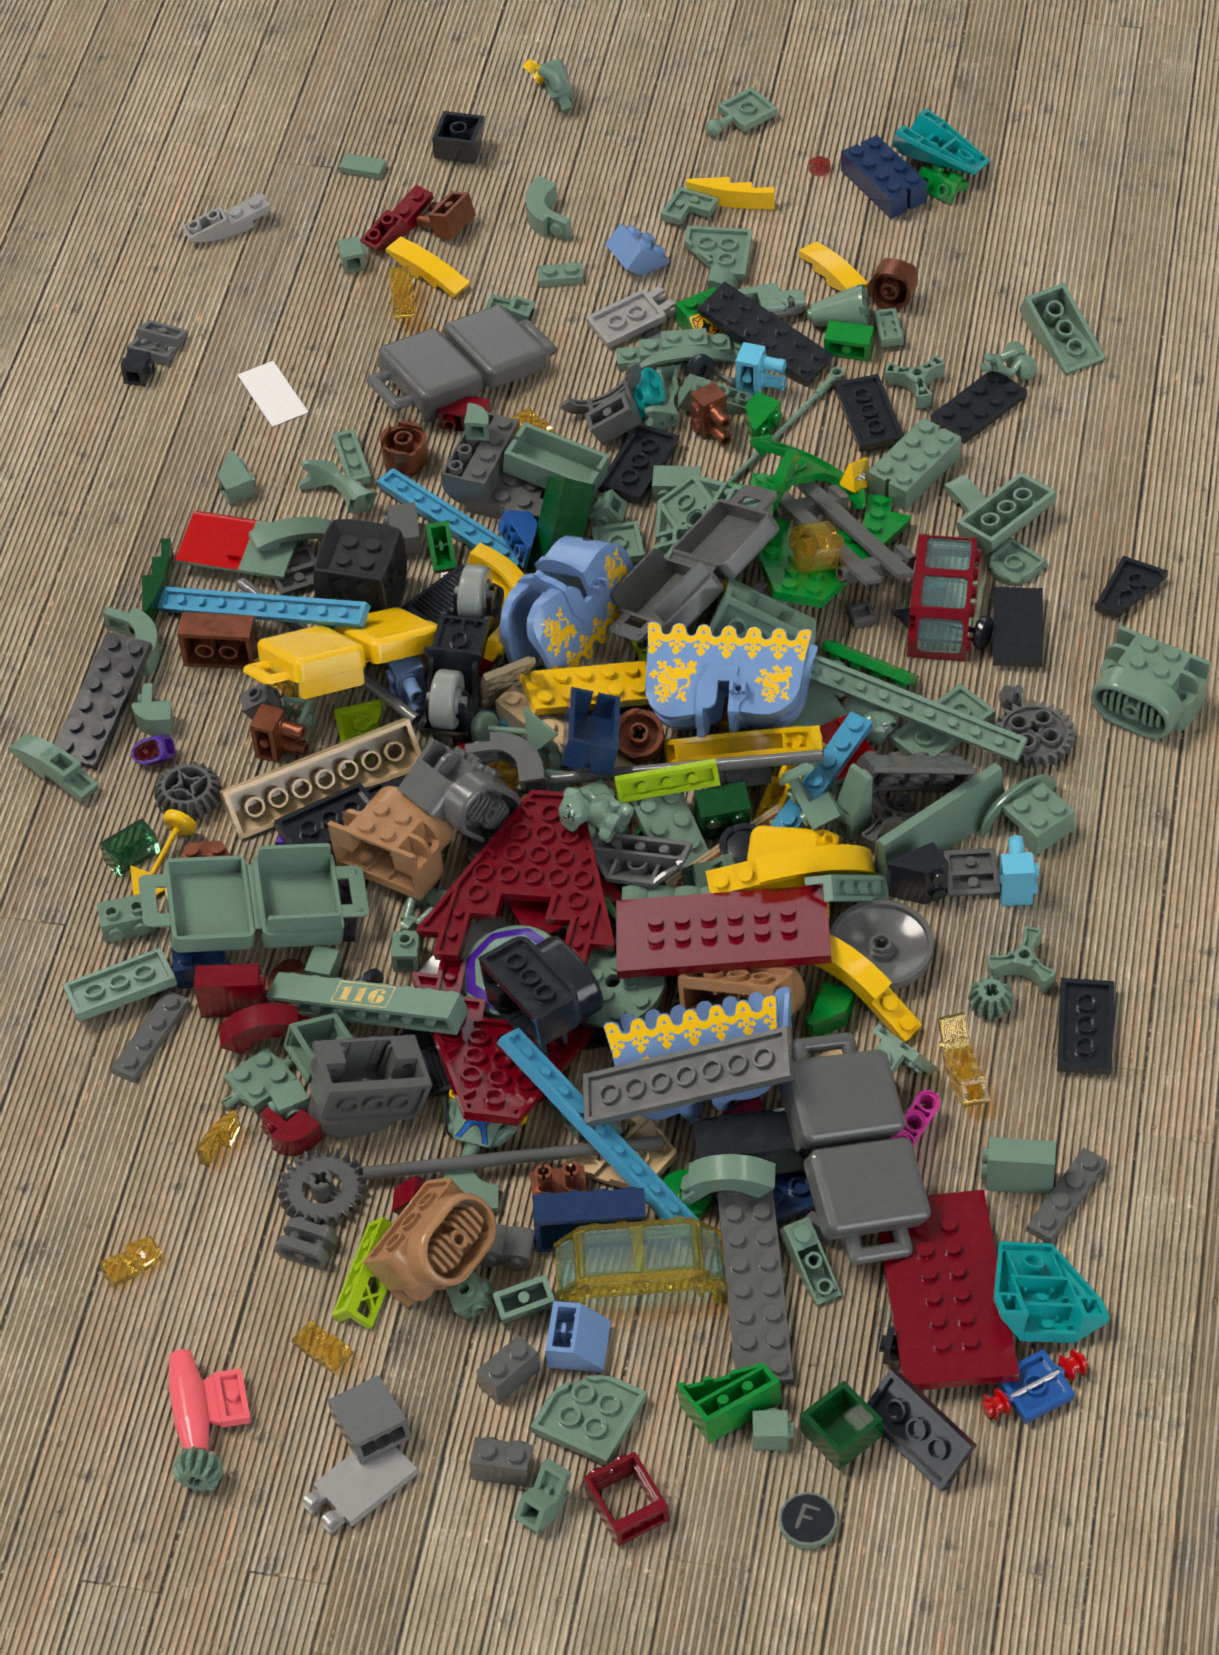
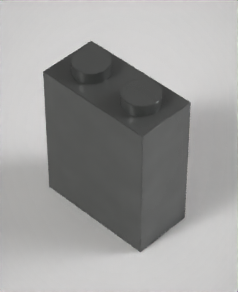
M379 1375L327 1400L333 1420L359 1463H363L412 1439L407 1419Z

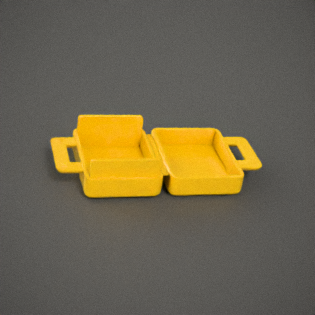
M393 607L368 613L364 628L334 626V630L327 626L318 625L261 639L258 642L259 662L246 665L243 672L263 684H273L285 680L298 683L299 696L302 699L357 687L365 682L363 668L366 667V662L382 664L425 653L423 651L424 647H432L438 624L426 621L402 608Z

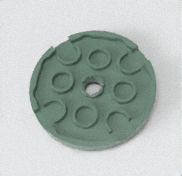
M617 948L616 951L591 950L587 966L594 974L601 988L604 1005L599 1012L585 1019L580 1024L591 1028V1026L604 1028L607 1022H616L620 1025L621 1030H623L619 1019L622 1014H632L635 1018L640 1017L645 1020V1015L648 1011L658 1008L664 989L667 986L666 976L618 979ZM610 979L620 981L616 987L607 986Z

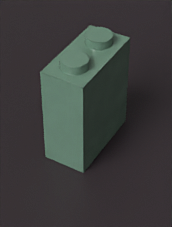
M989 1137L988 1148L983 1147L981 1164V1179H986V1190L1049 1195L1053 1190L1056 1141Z

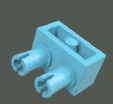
M743 342L735 360L736 389L752 394V397L757 391L761 392L764 387L784 391L786 376L770 374L767 371L784 374L786 359L769 357L766 354L765 346Z
M1014 835L1008 839L1009 853L1001 854L999 885L1001 906L1033 904V894L1038 893V862H1033L1032 852H1025L1023 837Z

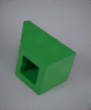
M758 391L745 405V422L750 439L768 435L770 430L775 425H778L782 419L781 401Z
M823 982L820 992L816 991L812 1002L813 1011L808 1012L806 1015L804 1027L808 1028V1037L826 1035L847 1025L854 1006L853 990Z

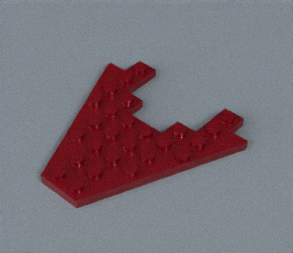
M531 790L416 929L419 937L437 938L433 951L435 960L460 962L472 919L497 921L504 899L549 903L545 917L547 924L568 926L564 942L586 965H588L591 950L616 951L588 822L579 825L574 832L569 831L561 824L559 806L564 797L563 792Z
M461 959L460 962L440 960L437 974L413 971V987L431 988L447 992L455 991L461 994L466 960ZM462 996L469 1011L458 1034L431 1032L462 1117L466 1120L519 1126L545 1094L497 1044L501 1036L514 1030L506 1020L484 1018L486 999ZM579 1024L576 1028L567 1032L568 1043L566 1045L560 1046L555 1040L548 1043L549 1060L563 1073L600 1028L593 1026L588 1028Z

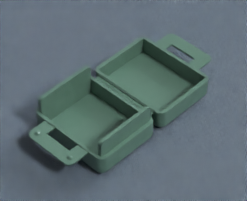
M329 843L260 846L253 864L249 865L246 864L243 857L238 855L171 858L164 864V874L143 875L139 878L144 925L150 928L169 927L171 947L179 953L249 949L254 944L255 929H260L261 942L267 948L337 945L343 940V918H361L369 913L362 868L355 865L335 866ZM349 879L352 904L341 905L337 880ZM155 888H165L167 913H158Z

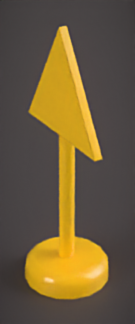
M169 809L164 813L163 823L172 832L151 872L130 865L133 895L140 894L139 878L141 876L157 874L177 834L190 836L195 833L197 824L190 816L174 809ZM155 888L156 896L164 892L165 888Z

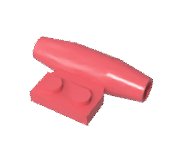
M180 1349L170 1354L168 1388L175 1429L182 1448L190 1449L191 1446H194L197 1449L204 1448V1450L209 1452V1423L219 1425L222 1428L250 1423V1413L241 1368L213 1372L211 1376L202 1381L190 1350Z

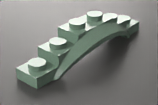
M706 328L661 331V338L638 340L639 346L616 348L618 370H628L627 365L636 361L640 365L641 370H643L645 367L665 363L690 361L691 358L698 354H706L713 361L735 363L742 343L736 339H729V334L727 333L707 335Z

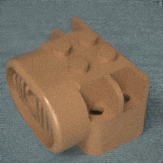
M383 787L362 811L347 809L343 814L344 826L331 820L328 822L336 865L359 866L362 868L364 878L421 901L444 873L441 852L453 838V826L447 821H442L423 810L400 792L398 787Z
M793 966L682 974L678 977L680 1005H683L686 1009L697 1010V1005L702 1001H709L712 1005H722L724 999L729 996H734L738 1001H748L749 996L754 992H760L766 997L768 995H775L776 990L781 987H789L792 1017L801 1009L805 1000L803 979Z
M449 1177L426 1180L363 1263L405 1308H409L414 1301L427 1300L435 1290H443L448 1286L458 1285L471 1275L490 1250L495 1240L496 1220L494 1213L484 1199L472 1193H464Z

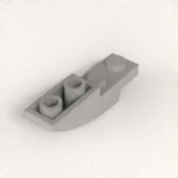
M260 192L224 212L221 206L186 223L182 227L190 242L215 241L256 227L253 220L272 210L265 196Z

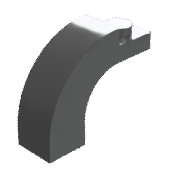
M489 732L490 741H475L471 744H465L466 751L477 755L483 760V763L504 762L515 767L518 771L522 794L529 793L531 790H548L542 760L536 749L525 739L506 732Z

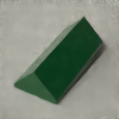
M548 477L527 569L537 571L535 563L542 556L545 557L558 539L564 536L585 537L595 485L564 477Z

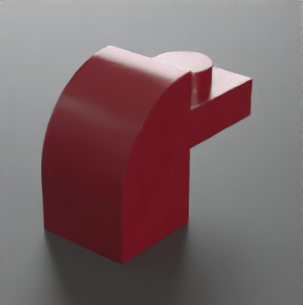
M269 1107L260 1113L262 1120L261 1128L271 1138L273 1150L281 1155L297 1156L304 1154V1151L308 1152L323 1139L321 1124L303 1109L298 1111L287 1122Z

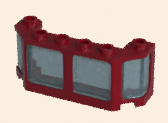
M924 533L918 535L910 604L907 657L966 662V653L972 651V637H968L969 617H974L975 603H971V599H976L977 585L973 584V581H978L979 567H976L975 563H980L981 548L977 547V537L965 538Z

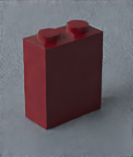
M259 964L201 965L195 967L194 990L201 1018L229 1017L244 1008L269 1003L266 998L269 991L266 989V976L261 974Z

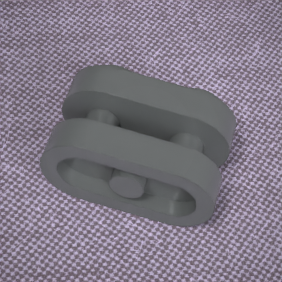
M297 1216L296 1218L288 1219L283 1229L285 1235L279 1237L274 1249L277 1254L287 1260L315 1269H323L330 1258L327 1251H332L335 1248L339 1238L331 1226L325 1224L318 1225Z

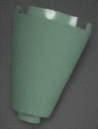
M858 284L811 304V309L807 310L809 322H813L815 327H827L829 320L871 326L870 307L867 305L866 298L868 296L864 284Z

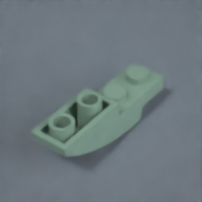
M25 734L8 747L9 752L41 778L49 777L80 803L98 790L99 783L81 769L80 761L47 740Z

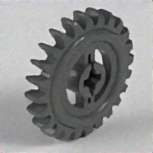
M328 1147L325 1148L323 1156L315 1148L314 1157L312 1158L304 1151L305 1161L303 1162L295 1156L294 1162L296 1167L288 1163L286 1164L288 1173L281 1172L280 1174L282 1181L278 1182V1189L280 1190L278 1191V1198L281 1200V1207L286 1209L287 1216H294V1218L300 1216L318 1225L325 1223V1225L331 1226L332 1221H335L337 1224L342 1223L341 1217L351 1218L350 1211L357 1212L359 1210L358 1204L365 1201L363 1195L367 1192L365 1185L367 1180H364L363 1167H358V1160L356 1158L350 1161V1154L348 1152L341 1159V1153L338 1148L333 1156L330 1155ZM333 1176H336L341 1181V1192L335 1189ZM304 1186L310 1188L312 1198L316 1202L326 1204H315L308 1201L303 1194Z

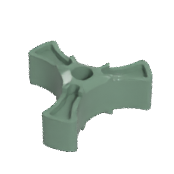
M935 355L926 364L922 363L921 366L909 368L908 366L901 367L889 362L885 369V385L902 386L903 389L907 388L914 394L916 409L928 408L931 406L932 393L926 386L932 380L944 376L945 362Z
M1025 926L1023 941L1017 950L1012 953L1008 952L1006 955H988L987 974L989 978L991 975H993L995 980L1005 975H1021L1028 978L1029 981L1032 980L1038 986L1041 993L1050 990L1055 984L1056 971L1041 964L1034 954L1036 948L1041 944L1042 931L1035 927Z

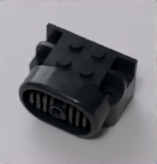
M517 936L478 957L487 1001L514 1030L520 1028L548 1059V1043L555 1040L560 1046L566 1045L568 1043L567 1032L576 1028L582 1021L603 1008V994L594 974L586 963L557 936H551L536 945L527 937Z

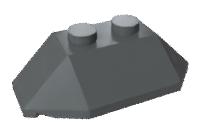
M596 831L592 840L598 869L606 882L653 888L685 865L693 847V843L687 841L615 833L612 840L607 843L599 838V831Z

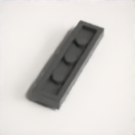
M165 990L111 1067L112 1074L136 1083L189 1007V998Z
M1083 1147L1027 1224L1026 1232L1046 1243H1052L1106 1168L1107 1159Z

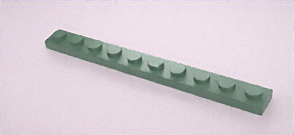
M816 655L810 678L811 682L1018 763L1028 742V739L1024 736Z

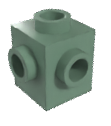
M612 489L595 495L592 498L588 518L597 526L619 523L623 519L627 503Z
M475 1272L471 1273L462 1283L446 1288L455 1313L466 1320L485 1313L487 1308L495 1304L491 1295L494 1292L491 1283L487 1278L483 1279Z

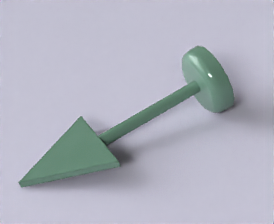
M526 707L523 708L526 728L501 727L499 719L490 711H480L474 716L471 723V735L474 741H490L489 732L527 735V741L537 752L559 734Z

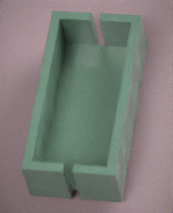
M922 418L868 471L867 491L873 495L887 497V485L889 482L888 497L892 498L891 504L906 512L960 458L961 437L945 428L941 431L939 425Z
M524 422L515 435V439L511 441L504 452L503 472L545 489L549 476L564 477L595 485L594 496L597 488L600 487L608 474L610 455Z

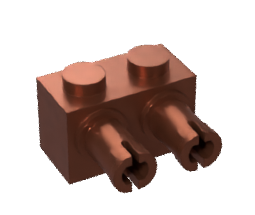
M451 191L441 202L432 201V204L428 206L429 214L421 213L420 216L418 215L416 222L418 227L432 228L435 237L453 239L469 224L476 213L468 192Z
M712 382L690 393V425L693 431L698 432L703 439L713 436L721 446H726L732 440V435L726 430L731 425V418L727 415V395L715 382Z
M265 704L260 705L249 725L255 757L279 763L283 753L286 751L306 756L309 751V741L303 740L307 731L306 725L288 721L285 717L284 709Z
M572 1161V1166H569V1162H565L562 1168L552 1169L550 1165L544 1164V1169H542L541 1165H538L534 1171H530L532 1200L533 1194H541L543 1192L587 1191L584 1165L579 1166L575 1161Z

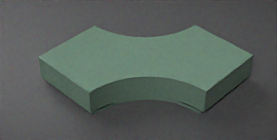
M473 1169L444 1172V1178H451L464 1193H472L481 1197L488 1203L493 1213H499V1185L482 1181L476 1176Z

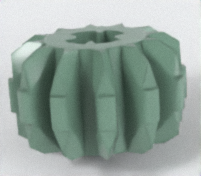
M993 975L989 979L981 976L979 982H973L971 985L968 1000L971 1010L977 1011L979 1018L986 1015L990 1021L993 1016L1001 1019L1003 1013L1009 1014L1011 1005L1014 1002V995L1011 985L1004 984L1003 977L995 980Z
M191 1446L190 1449L183 1448L181 1453L178 1454L177 1459L174 1461L172 1473L175 1476L174 1480L182 1483V1487H189L192 1491L196 1489L205 1492V1490H214L215 1486L218 1485L223 1474V1464L219 1456H214L213 1451L208 1452L204 1448L197 1449Z

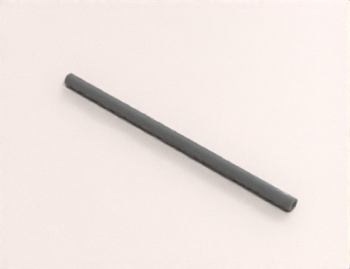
M244 577L237 581L236 586L244 593L265 594ZM282 622L293 631L308 628L303 623ZM364 672L365 682L362 686L403 718L409 719L412 725L415 726L420 722L421 715Z
M821 749L717 758L716 763L718 771L797 765L805 762L821 763L824 762V751ZM703 760L614 767L612 775H598L589 770L547 773L548 786L588 783L600 779L611 781L615 780L614 776Z
M663 1135L624 1139L635 1152L664 1149ZM590 1143L363 1166L364 1180L599 1156L601 1154Z

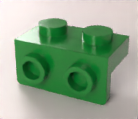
M936 164L921 167L919 175L927 182V194L948 204L953 203L956 192L967 190L970 183L963 179V175L956 172H947L945 167Z

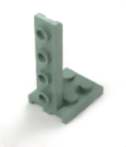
M877 1024L872 1031L873 1034L881 1039L875 1050L880 1049L887 1054L892 1074H894L902 1062L920 1075L925 1071L932 1076L937 1069L929 1060L880 1024Z

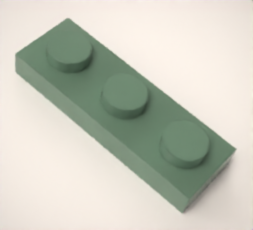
M355 429L332 434L345 476L359 481L362 485L371 483V475Z

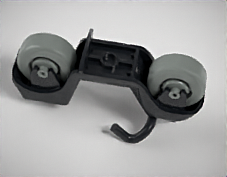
M467 564L464 567L460 581L456 583L451 611L443 610L441 612L432 647H424L423 650L428 655V692L425 699L424 717L418 726V731L423 737L433 738L445 745L454 746V742L468 743L471 741L472 719L478 713L480 707L479 665L485 642L500 625L504 605V590L499 585L492 583V573L488 566ZM505 651L504 661L499 668L509 664Z

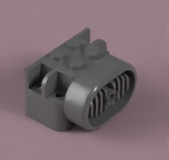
M433 738L430 739L398 787L400 792L423 810L442 821H447L461 834L481 843H488L521 803L518 794L499 778V772L483 763V760L472 752L468 753L459 746H456L454 749Z
M415 1035L372 1036L368 1038L313 1041L312 1046L316 1057L312 1059L309 1066L312 1081L310 1084L311 1096L308 1104V1113L321 1124L322 1132L338 1138L359 1137L383 1130L394 1124L397 1120L412 1119L421 1113L432 1088V1083Z

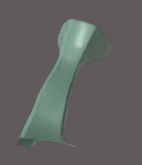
M681 364L657 367L656 372L662 380L665 400L661 405L650 406L644 409L646 416L649 417L643 423L644 425L661 430L676 426L680 421V415L674 405V400L679 390L677 380L680 378Z
M303 460L301 462L302 468L310 474L299 481L298 487L300 489L308 490L332 485L343 496L347 505V514L371 512L375 498L378 495L377 492L366 489L359 481L344 476L332 461Z

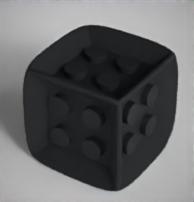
M333 520L324 534L315 560L313 582L316 598L367 602L371 606L369 613L398 607L405 588L407 574L406 548L400 529L387 524L363 520Z

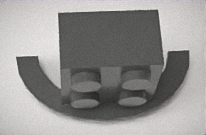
M636 361L627 365L628 372L626 377L609 392L587 400L569 398L559 405L565 412L585 414L590 432L602 445L642 423L632 393L641 378V367Z

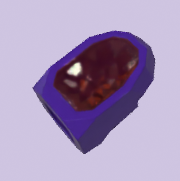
M168 734L142 739L131 750L132 759L136 763L144 765L175 759L176 755L174 740Z

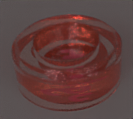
M823 156L812 158L809 161V172L814 176L827 175L830 172V160Z

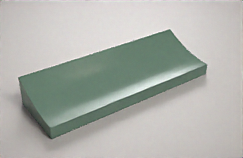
M995 762L879 838L877 871L881 875H887L888 861L931 842H934L943 854L944 850H950L979 831L986 812L1005 792L1002 768ZM1000 812L997 818L1003 815L1004 813Z

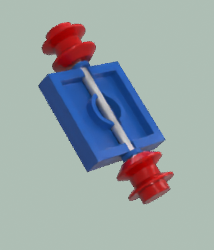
M1042 1349L1017 1362L1020 1374L1019 1381L997 1383L1000 1389H994L993 1397L984 1394L983 1402H981L984 1414L988 1418L992 1417L995 1421H998L1000 1412H1004L1006 1415L1011 1413L1012 1404L1023 1422L1027 1424L1073 1400L1075 1392L1065 1378L1073 1382L1076 1379V1373L1082 1376L1086 1375L1088 1362L1081 1352L1077 1353V1351L1071 1349L1069 1358H1066L1064 1355L1059 1356L1058 1367H1056L1046 1351Z

